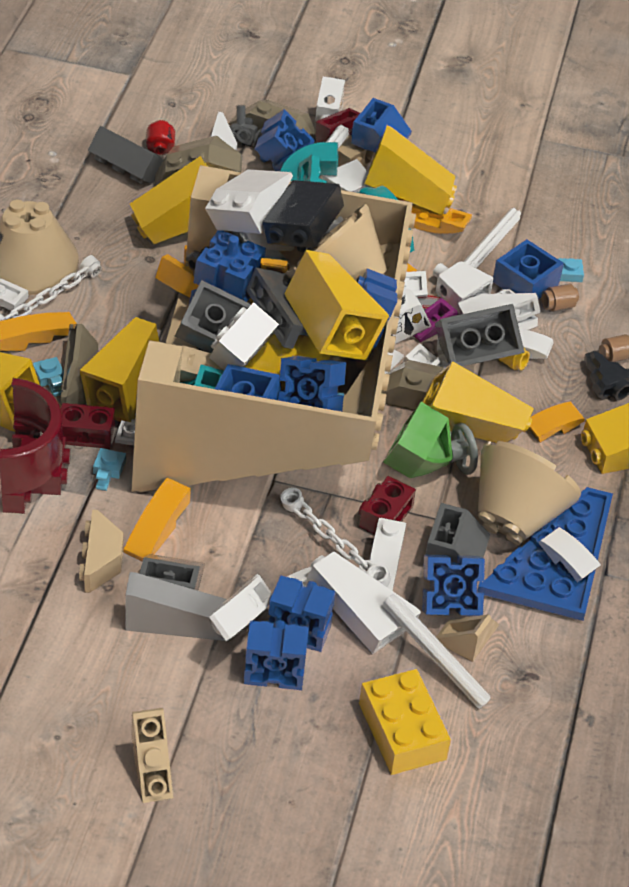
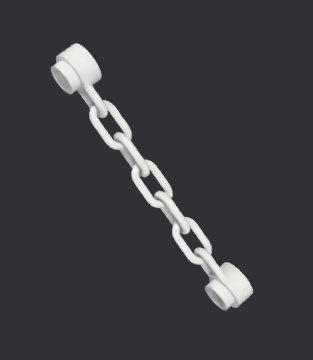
M93 255L86 257L81 262L80 270L77 273L69 274L54 287L47 288L37 294L27 304L23 303L14 308L7 316L4 317L0 313V321L29 315L33 309L53 300L57 294L65 289H70L77 285L84 277H96L102 270L100 261ZM74 277V282L68 285L67 280ZM49 292L50 297L44 300L43 295ZM24 307L25 313L18 316L17 311Z
M291 487L282 492L281 502L287 511L295 512L300 518H307L313 524V529L321 537L330 539L336 544V550L346 559H353L359 565V569L384 586H388L391 576L385 565L374 564L370 560H364L359 556L358 550L348 540H341L335 534V529L324 519H318L312 514L311 507L304 502L302 493L298 488ZM302 506L306 508L303 510L304 514L299 511ZM322 524L328 528L326 534L320 530ZM344 544L352 549L349 551V555L342 550L345 548Z

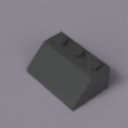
M99 126L88 148V151L95 154V160L105 165L108 161L113 164L112 169L122 174L125 171L131 173L129 178L141 184L144 180L151 184L155 182L156 172L164 158L102 126Z
M201 280L176 331L175 337L212 354L214 349L211 345L216 340L217 335L225 326L228 327L231 324L233 318L242 307L248 309L251 304Z
M513 304L443 318L435 323L440 348L449 364L455 362L463 367L525 353Z

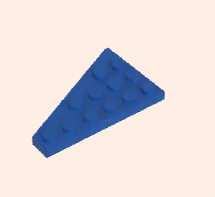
M586 487L581 492L577 503L543 526L542 530L535 532L522 548L518 547L506 558L503 564L498 565L493 570V573L483 582L480 581L477 590L482 591L485 596L584 621L595 570L577 583L563 563L560 561L555 564L538 542L560 527L577 539L598 561L613 493Z

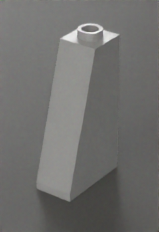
M130 572L126 590V631L226 641L222 635H218L215 632L209 616L227 599Z

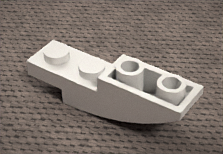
M256 574L250 578L233 596L225 600L209 616L215 632L218 635H222L226 641L269 606L272 592L260 575Z

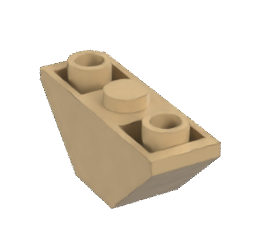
M92 510L91 521H86L85 537H89L88 542H83L82 559H86V564H80L79 580L84 581L85 592L91 593L121 573L123 532L99 510Z
M162 707L132 712L131 735L134 762L142 801L147 803L172 799L173 790L164 709Z

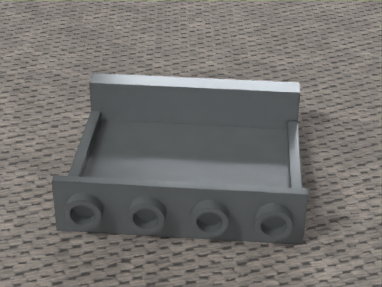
M255 268L246 291L253 302L279 324L274 334L282 346L293 349L299 335H309L284 294L291 279L282 272Z

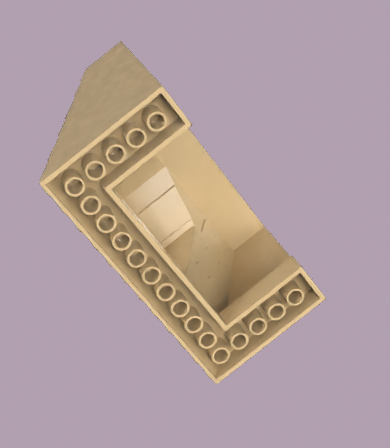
M200 165L190 201L186 257L194 250L201 251L210 245L211 239L218 230L205 208L215 190L240 175L241 172ZM341 190L344 207L335 220L339 216L343 219L350 217L355 213V210L366 204L371 213L387 270L384 274L397 280V304L389 321L387 320L384 326V332L376 348H373L367 360L331 355L329 358L332 361L346 362L345 384L338 386V393H344L342 412L180 383L183 346L197 350L199 348L175 337L190 301L189 297L179 293L166 343L149 341L138 378L131 492L156 490L166 478L188 486L216 480L226 481L254 475L259 477L298 469L309 470L337 464L342 466L369 461L371 449L377 450L379 433L374 432L375 430H381L383 414L378 413V410L384 411L387 395L381 393V391H387L390 375L384 373L385 371L390 372L393 355H388V353H393L396 336H391V334L396 335L399 318L396 317L400 314L402 303L400 299L403 296L404 280L413 230H408V228H414L416 214L411 213L412 202Z

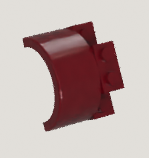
M13 378L11 384L13 387L14 403L13 429H15V434L12 435L13 448L0 449L3 513L25 514L26 503L32 502V494L61 495L62 484L67 485L68 468H65V464L70 465L71 448H66V437H63L62 412L56 398L47 389L34 382Z

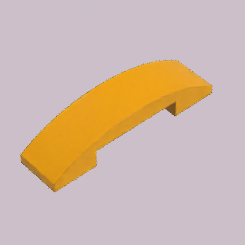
M412 204L411 213L416 214L414 228L426 232L440 234L463 232L472 218V214L452 208L449 209L447 214L443 213L440 215Z

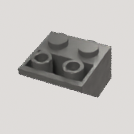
M441 503L428 540L426 555H447L453 563H457V556H481L484 558L490 534L467 509Z
M148 554L143 559L139 574L199 591L205 563Z

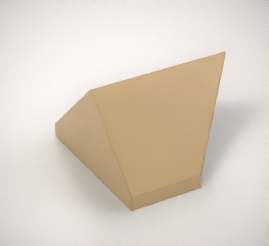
M489 614L448 620L436 638L445 648L473 662L500 624L494 621Z

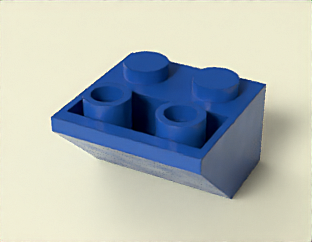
M372 98L353 122L351 144L376 153L387 125L395 129L406 139L409 138L412 130L394 105Z

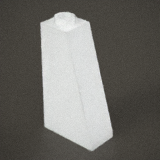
M332 552L326 557L321 555L312 562L307 580L316 582L318 586L336 591L334 611L372 654L406 632L383 606V602L387 597L396 594L336 552ZM397 595L418 618L421 614L420 610Z

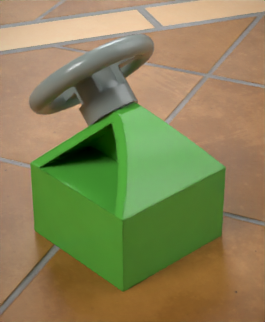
M423 402L419 403L406 420L383 463L408 478L432 473L448 465L449 462H455L464 474H473L478 465V448L470 428L464 423H457L454 425L450 436L449 418ZM470 455V464L467 466L466 459Z

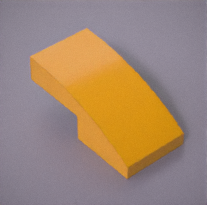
M570 401L549 407L531 416L530 418L533 420L529 429L541 443L558 431H561L563 434L569 432L585 422V418Z

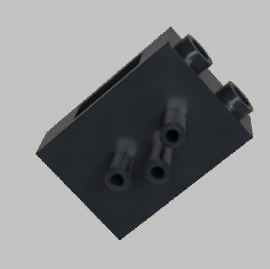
M292 180L262 221L267 243L297 246V250L300 252L306 251L307 248H315L344 207L340 184Z

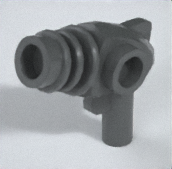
M236 105L237 123L230 126L235 140L248 146L253 144L256 147L259 137L262 136V129L258 130V127L252 125L253 120L246 117L245 105Z

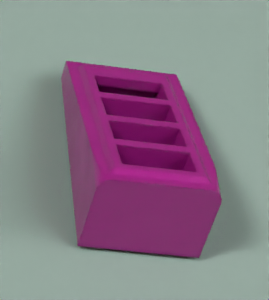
M440 298L424 310L431 323V327L413 336L418 341L423 342L436 335V322L432 320L436 319L439 321L443 318L457 316L458 311L443 298Z

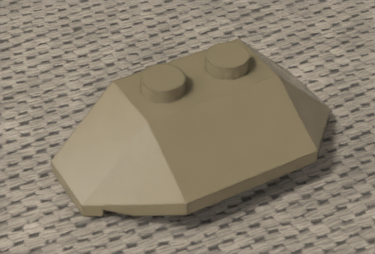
M261 100L245 108L246 117L253 120L252 125L258 127V130L263 128L265 121L285 109L297 121L296 126L299 129L303 128L315 140L314 144L316 143V132L308 113L271 100ZM237 114L229 122V127L237 123Z
M217 135L176 145L168 152L156 172L154 187L199 156L202 157L208 167L241 172L242 155Z
M69 324L61 405L62 403L79 405L87 403L80 369L99 351L98 342L83 324Z
M407 360L386 373L390 375L387 391H381V393L387 394L385 404L415 410L419 403L423 401L433 378L444 367Z

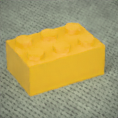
M417 669L362 683L359 705L391 775L447 760L451 738Z

